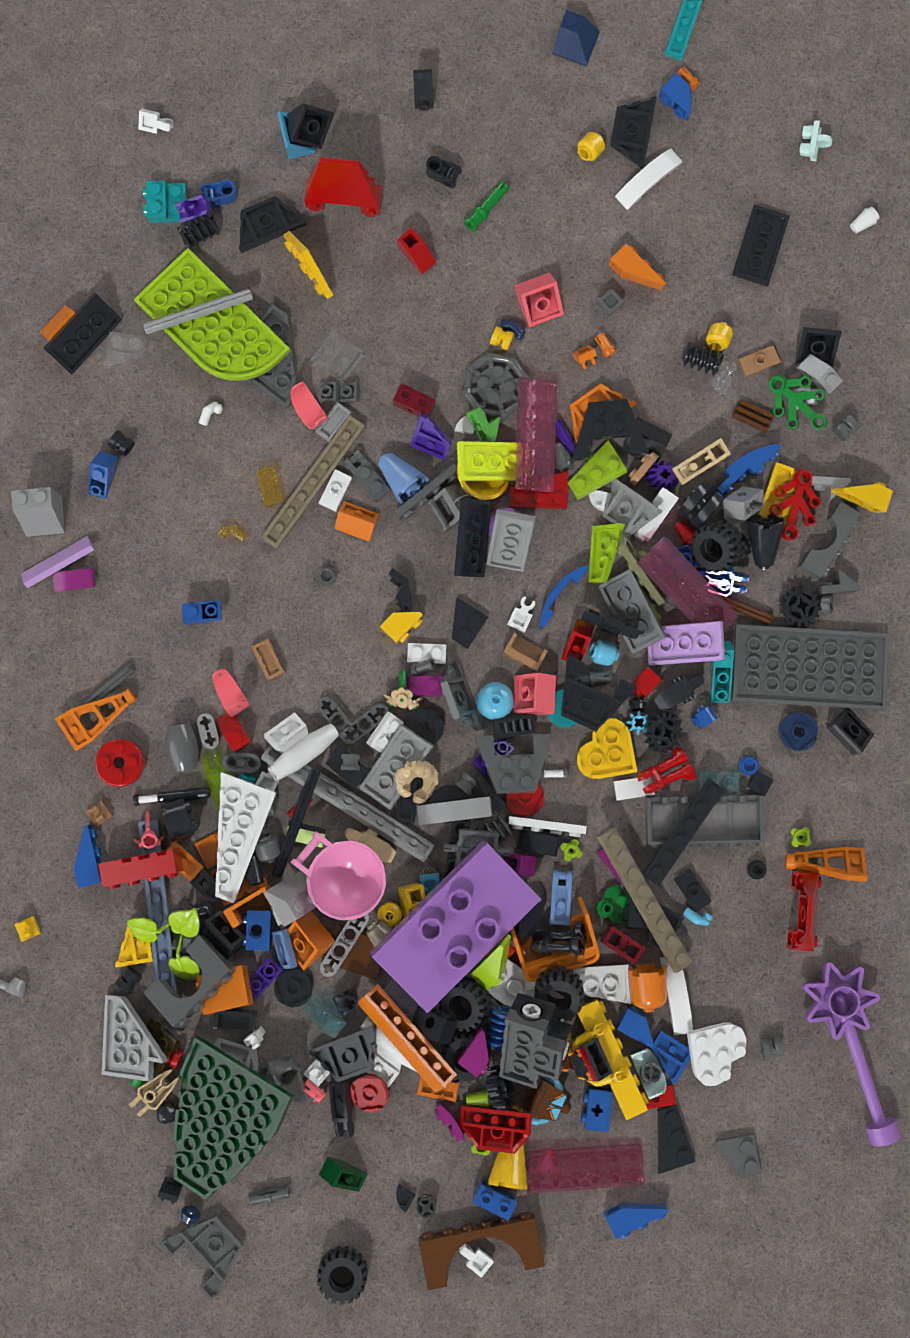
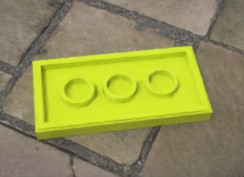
M457 442L459 481H530L528 442Z

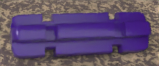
M555 420L551 423L552 429L557 432V437L563 446H566L565 449L568 453L573 454L576 448L575 442L572 443L573 439L566 428L562 427L561 420Z

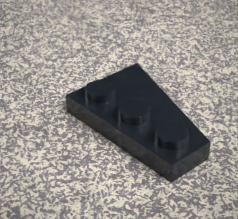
M677 1104L658 1109V1174L696 1162Z

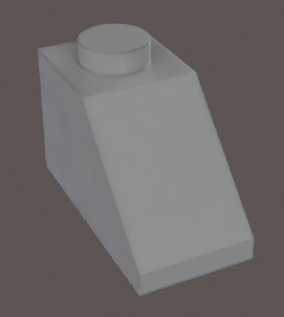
M809 354L796 367L803 376L811 378V386L813 388L822 389L826 394H830L843 381L831 366L812 354Z

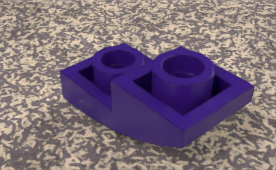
M500 738L494 742V755H509L515 750L506 738ZM480 754L472 763L485 776L488 774V770Z
M270 957L249 978L252 995L256 999L283 971Z

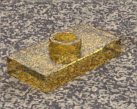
M275 466L256 470L265 508L284 503Z

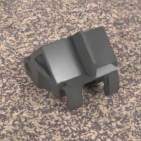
M457 484L444 488L426 503L428 507H431L441 523L443 532H447L459 523L461 498L472 499L470 494L462 486L458 487ZM440 500H443L453 515L454 520L450 523L437 504Z

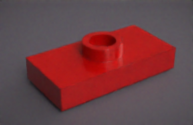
M672 1084L666 1085L665 1093L652 1099L648 1098L644 1088L638 1089L640 1094L644 1092L649 1104H646L647 1109L676 1105Z

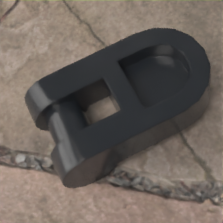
M202 868L199 871L198 877L193 878L190 884L207 900L211 902L221 900V898L215 896L216 879L208 870ZM205 879L209 882L206 887L202 885Z

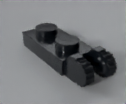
M348 1080L340 1082L330 1081L328 1086L335 1134L337 1137H342L345 1133L347 1137H352L355 1132V1126L352 1122Z

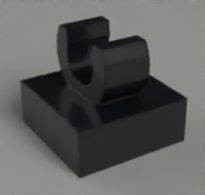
M165 1177L158 1197L161 1198V1201L166 1199L171 1201V1204L177 1203L183 1185L174 1179Z

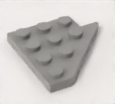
M113 994L105 995L101 1075L142 1081L153 1080L154 1062H167V1057L127 997Z

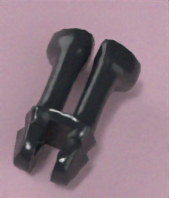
M577 921L574 923L572 931L542 930L535 932L532 936L533 942L530 945V950L534 953H546L548 955H551L552 952L583 955L585 953L584 943L587 942L586 925L584 921ZM557 941H565L566 943H554V942H557Z

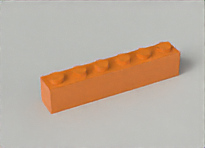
M379 984L370 989L358 1001V1005L435 1093L444 1089L457 1075Z

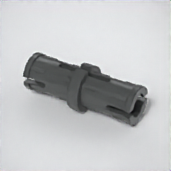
M610 670L597 673L591 671L588 674L579 675L576 681L580 680L579 683L593 687L595 684L612 682L611 676L603 677L611 675Z
M288 1185L276 1188L266 1187L265 1190L248 1193L249 1203L251 1206L265 1202L270 1204L274 1200L290 1198Z

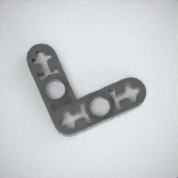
M323 697L318 702L319 711L329 724L336 728L340 738L349 745L359 741L377 727L383 719L381 716L376 717L375 719L378 722L374 724L373 719L368 716L369 713H372L374 716L377 713L376 709L378 707L380 709L385 708L384 714L387 711L389 712L385 704H376L351 723L333 699ZM323 701L327 703L331 701L330 708L333 711L337 708L338 712L333 713L328 718L327 715L331 713L327 709H322L324 706ZM337 715L344 718V723L341 726H335L333 723V719ZM362 719L370 720L371 726L369 729L364 730L360 727ZM356 724L357 728L361 732H363V734L359 736V733L357 732L353 736L355 738L353 741L350 739L346 740V732H353L354 730H356L355 728H353V726Z

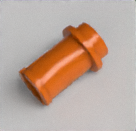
M685 66L677 72L690 85L691 92L699 86L698 78H694Z
M604 332L594 338L603 351V356L609 358L616 353L615 345L612 346Z

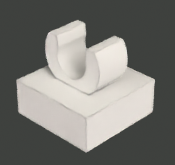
M316 1058L303 1074L318 1087L330 1072L325 1070L320 1065L321 1062Z

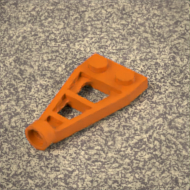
M127 688L121 693L73 707L56 717L55 720L75 751L92 742L129 704L134 703L137 699L131 689ZM122 696H124L127 702L122 700ZM110 702L115 707V711L105 718L100 712L99 707ZM94 712L99 718L98 724L91 730H87L80 720V716L84 713Z
M839 847L795 852L794 854L786 853L785 869H801L846 881L867 882L868 875L864 848ZM837 857L843 858L845 868L831 867L828 864V860ZM822 858L823 866L811 864L808 859Z

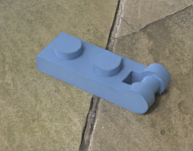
M557 869L552 870L550 924H570L572 870H566V872H559ZM558 879L565 880V885H558Z

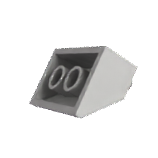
M302 871L295 873L264 892L284 927L316 908L308 894L307 875Z

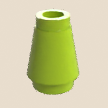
M488 1089L467 1094V1106L488 1109L493 1107V1102H490L489 1095L487 1094Z

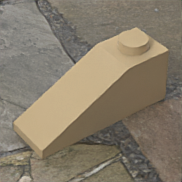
M720 438L672 470L681 485L721 462L731 453Z

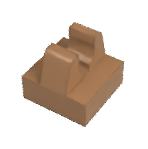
M103 800L85 811L95 827L100 826L113 817Z

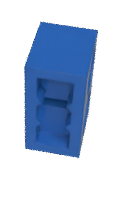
M483 1179L480 1180L472 1196L474 1204L508 1221L517 1204L515 1195L497 1186L489 1185Z

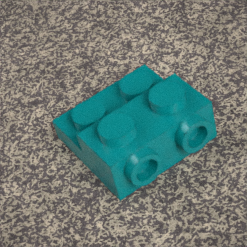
M146 181V187H143V197L147 199V205H143L144 217H147L150 223L180 222L179 211L175 204L187 200L186 184Z

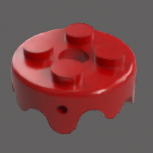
M113 739L106 742L99 749L95 759V767L98 776L106 784L115 787H126L140 779L146 767V758L140 746L127 739ZM118 757L124 759V766L122 768L115 766V760Z

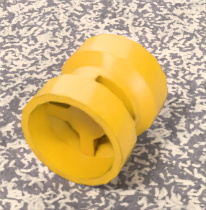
M496 326L490 344L494 346L499 345L503 350L507 351L514 333L510 331L505 332L502 328Z

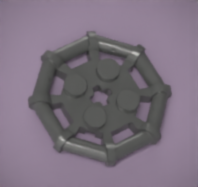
M489 351L470 366H466L461 394L473 409L480 407L487 417H500L503 421L522 406H526L528 386L531 378L525 373L515 356L499 355ZM493 361L506 363L507 365L505 368L501 366L495 367L493 366ZM488 363L489 368L480 374L477 369ZM511 367L515 370V372L518 374L520 378H513V376L509 372ZM473 376L478 378L477 388H471ZM493 382H495V383H498V382H499V383L501 384V385L499 386L500 390H498V391H497V389H493V390H492V389H491V387L493 386L492 383H493ZM521 384L519 396L514 395L515 385ZM477 393L483 401L481 405H479L473 394ZM512 399L515 403L504 410L503 404ZM487 404L498 406L499 411L485 408Z

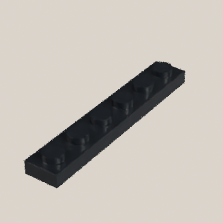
M709 778L706 780L642 873L643 876L660 886L725 791L724 788Z

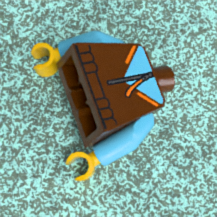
M542 1076L537 1089L530 1087L522 1107L520 1108L519 1105L514 1104L511 1108L516 1109L518 1112L532 1114V1124L539 1125L547 1123L549 1120L556 1121L560 1112L568 1114L571 1104L566 1102L567 1095L563 1092V1085L559 1079L556 1081Z

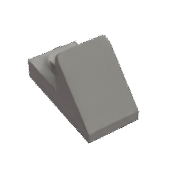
M812 476L810 485L815 491H824L827 488L826 503H828L836 496V494L831 492L832 489L846 487L850 483L851 478Z

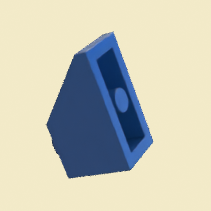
M633 1005L631 1008L626 1006L616 1025V1029L653 1048L652 1036L646 1018L641 1014L642 1010Z

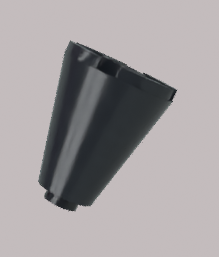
M761 515L750 516L746 519V527L754 564L759 569H769L770 566L774 565L785 527L784 518L776 515H767V518H761Z

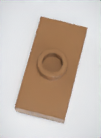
M774 345L738 359L745 378L781 363Z
M269 638L251 646L267 681L285 674Z

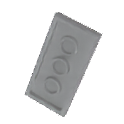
M497 509L486 565L524 572L536 516Z
M401 724L359 788L391 810L401 796L396 788L395 774L397 770L403 768L407 761L410 763L418 760L423 762L434 745Z

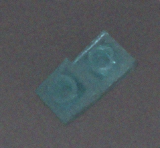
M700 771V789L709 778L724 788L725 791L740 792L739 772Z

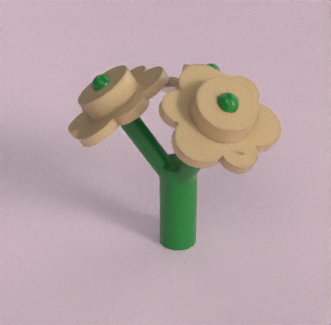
M405 670L399 671L398 689L391 692V697L385 694L383 696L387 698L386 702L390 707H397L398 705V707L404 709H417L420 705L419 702L423 698L420 697L413 700V693L406 687L407 671Z

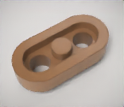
M654 452L645 455L640 461L643 463L639 469L635 467L630 473L629 477L631 479L629 482L636 486L659 456Z

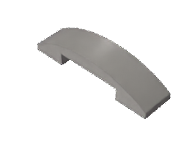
M490 797L417 806L419 825L493 816Z

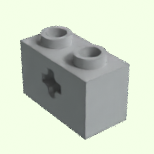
M743 486L723 499L724 517L745 521L764 508L763 489Z

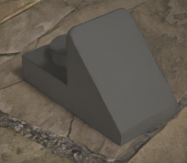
M839 569L834 571L836 585H834V582H826L817 588L818 596L851 593L861 590L860 585Z

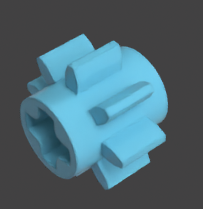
M637 711V716L629 714L631 721H627L626 724L631 726L629 732L636 730V735H639L640 730L643 732L647 731L644 725L649 723L646 722L648 715L640 716V711ZM635 719L642 720V722L640 723L642 727L634 726V724L636 723Z

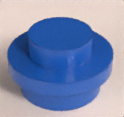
M745 756L739 761V770L745 775H752L758 769V762L752 756Z

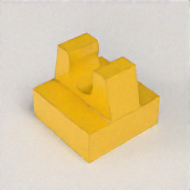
M35 916L15 924L22 942L41 934Z

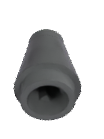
M561 442L554 444L551 448L557 469L560 472L572 469L574 467V459Z

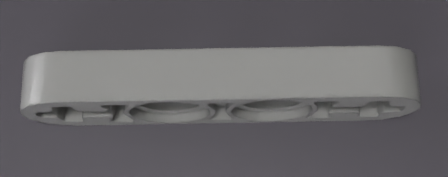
M369 913L364 915L365 922L361 920L358 924L361 927L360 930L356 926L350 925L351 921L355 923L357 919L348 920L320 965V971L324 976L331 977L337 972L367 925ZM347 929L355 931L356 936L354 939L349 940L345 937ZM338 945L345 948V954L342 956H337L334 953V948ZM329 955L336 960H340L339 964L335 961L332 965L334 971H325L326 967L324 964H329L332 958H329Z

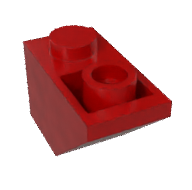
M412 227L397 239L400 251L422 275L436 264L425 242Z

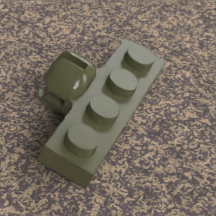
M625 535L618 538L617 552L627 560L629 569L636 573L640 585L646 587L652 601L655 600L658 606L665 603V592L651 572L654 559H651V554L641 550L637 553Z

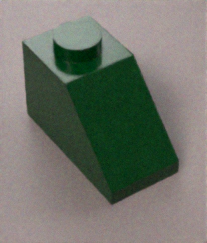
M327 1157L319 1173L332 1187L357 1192L360 1191L368 1175L349 1163L332 1157Z

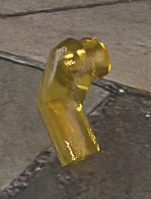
M236 525L222 526L218 531V535L221 538L236 537L241 543L248 537Z

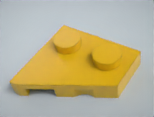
M127 926L125 939L122 942L118 961L115 964L116 968L152 962V944L137 939Z

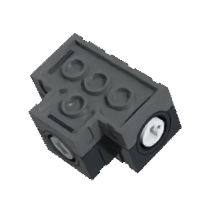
M521 993L517 994L505 1019L506 1026L503 1035L504 1041L502 1044L499 1077L537 1089L542 1076L558 1081L569 1055L573 1025L554 1019L556 1004Z

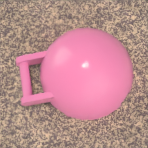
M315 831L312 840L299 856L291 861L295 867L307 875L308 894L313 904L322 913L338 920H353L368 914L378 905L386 887L385 868L379 856L363 843L348 840L332 844ZM321 842L326 848L315 857L308 870L302 863Z

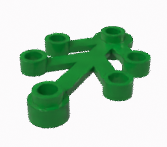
M775 375L769 381V389L775 393L773 414L776 417H783L786 410L782 406L784 394L788 398L787 427L789 429L795 430L799 427L796 406L811 419V425L814 429H824L828 423L826 416L816 414L802 400L815 399L822 401L826 397V392L822 389H816L810 392L793 393L788 387L801 386L809 388L812 385L811 378L804 376L801 379L787 380L783 375ZM804 379L809 380V383L806 386L803 385ZM778 381L782 382V386L780 388L776 387V383ZM819 391L823 393V396L821 398H817L816 396L817 392ZM778 408L782 409V414L780 415L776 413ZM820 418L823 419L821 426L817 424V420ZM794 420L796 426L792 428L790 422Z

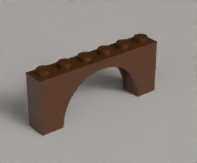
M528 1211L520 1213L517 1217H510L509 1221L502 1217L498 1221L493 1222L487 1219L481 1221L479 1225L472 1226L471 1223H467L459 1229L453 1230L452 1227L442 1229L440 1233L434 1234L433 1231H428L419 1237V1247L428 1290L447 1287V1270L452 1257L464 1244L478 1238H495L509 1244L519 1254L525 1270L545 1267L535 1214H530Z

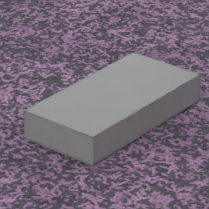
M337 402L327 415L329 419L319 425L315 433L330 443L348 416L353 415V412Z

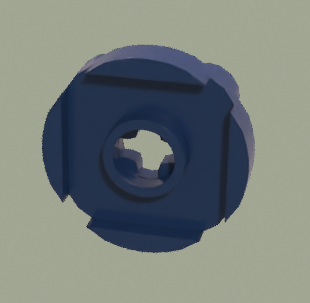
M803 713L789 714L781 721L778 728L780 740L791 750H807L817 740L818 725L810 715ZM795 727L803 729L801 737L799 735L795 736Z

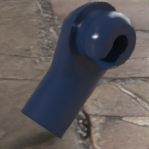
M501 320L502 330H512L515 333L516 339H524L526 331L519 322Z

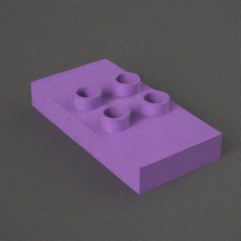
M482 840L370 951V954L428 1013L541 898L487 842Z

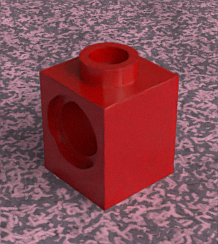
M646 667L631 684L637 686L634 693L638 697L643 696L645 698L662 679L649 667Z

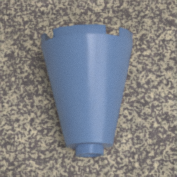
M385 453L380 457L378 465L401 505L423 489L426 482L429 483V478L395 454Z

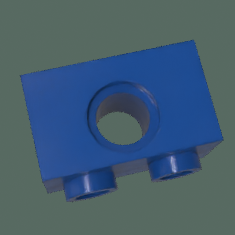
M249 909L247 913H244L243 925H246V933H243L246 938L243 945H246V950L269 951L271 949L273 915L271 909ZM255 924L262 927V933L259 935L253 932Z

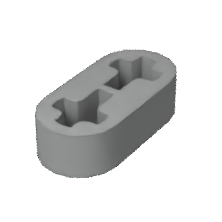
M201 714L197 719V726L202 744L207 749H215L220 744L215 719L210 714ZM204 717L211 719V722L208 723L209 730L206 729L205 725L201 724L204 721ZM209 732L212 738H216V741L213 742V746H211V744L206 743V740L209 739Z

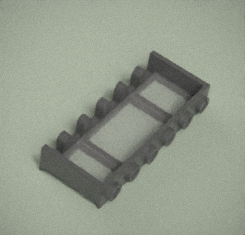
M721 795L688 843L689 847H701V844H708L709 847H720V843H728L729 847H739L740 843H747V846H759V843H765L764 796ZM695 796L644 797L646 844L651 845V848H660Z

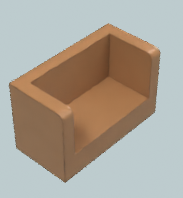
M514 632L503 654L536 672L548 651L517 636V633Z

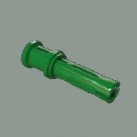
M500 181L480 206H475L474 212L463 220L464 225L472 232L478 230L477 227L482 221L487 220L491 209L509 191L510 188L507 184L503 186L504 181Z

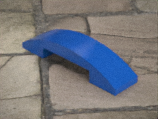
M585 565L569 573L550 593L540 616L539 628L541 630L554 615V612L549 607L569 581L577 585L589 569L588 566Z

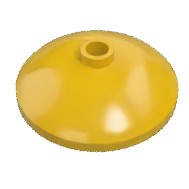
M457 464V475H458V479H459L458 464ZM459 481L462 488L470 496L478 500H491L500 496L509 484V481Z

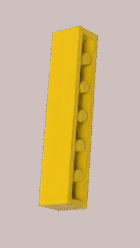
M595 998L584 1003L581 1006V1011L577 1012L585 1031L589 1029L592 1031L594 1026L600 1022H604L599 1026L600 1031L603 1032L608 1029L601 1036L595 1035V1038H598L613 1071L612 1074H615L618 1068L624 1067L625 1071L619 1074L621 1076L628 1075L622 1083L616 1080L610 1083L623 1115L628 1120L648 1111L646 1104H649L644 1092L640 1094L638 1090L639 1080L636 1074L632 1075L629 1070L632 1065L628 1057H623L621 1049H623V1045L619 1037L615 1039L612 1033L615 1028L610 1019L606 1020L604 1013L607 1011L603 1002H598Z

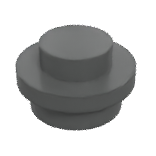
M325 567L319 571L318 581L321 585L331 586L336 582L337 575L332 568Z

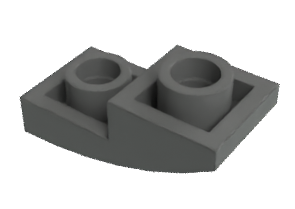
M357 382L319 383V402L359 403L360 384Z

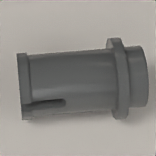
M432 658L421 663L415 662L410 667L413 676H422L424 673L435 670L436 663Z

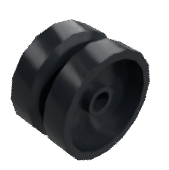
M706 480L697 489L694 488L677 511L683 518H686L694 510L696 513L690 519V524L696 529L702 525L725 498L719 491H715L707 498L706 495L712 489V485Z

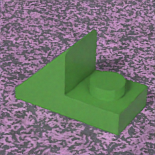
M480 407L466 412L480 441L495 442L500 417L487 421V416Z

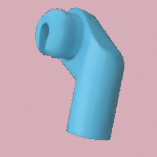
M689 907L683 913V916L697 925L707 926L713 918L707 912L700 916Z

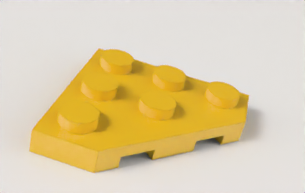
M290 231L283 234L286 240L284 242L286 248L299 260V266L303 273L307 274L310 280H313L317 293L323 295L326 299L332 297L333 293L309 250Z

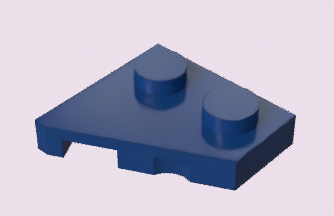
M659 1030L653 1040L654 1046L651 1049L672 1083L676 1084L691 1059L689 1047Z

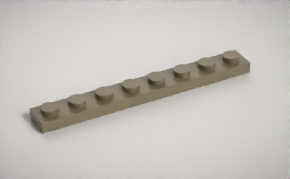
M348 416L261 537L264 541L276 549L279 548L365 429V425L352 416Z
M612 827L598 836L597 839L673 972L678 973L691 964L692 961L615 827Z

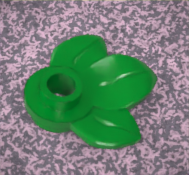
M613 885L606 889L603 899L599 900L596 905L598 915L608 918L614 924H620L625 921L622 912L628 904L626 896H621L620 885ZM608 905L609 909L605 912L604 907Z

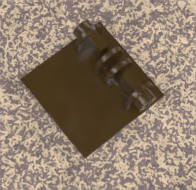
M150 1018L146 1027L168 1060L172 1051L180 1050V1041L176 1040L173 1034L164 1029L159 1022ZM154 1062V1070L161 1074L166 1062Z

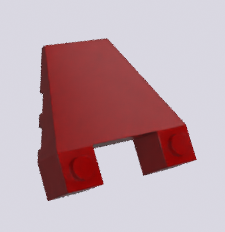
M320 157L314 167V171H311L310 177L306 179L304 197L306 208L317 212L320 209L324 210L325 203L358 206L361 208V213L367 217L380 215L382 188L379 184H375L373 177L368 176V171L360 161Z
M792 870L791 890L799 892L797 929L788 928L787 948L790 950L814 952V948L817 947L818 937L815 933L818 888H821L822 878L819 877V873Z

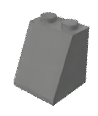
M51 487L11 491L13 512L27 537L65 533L63 501L59 493Z

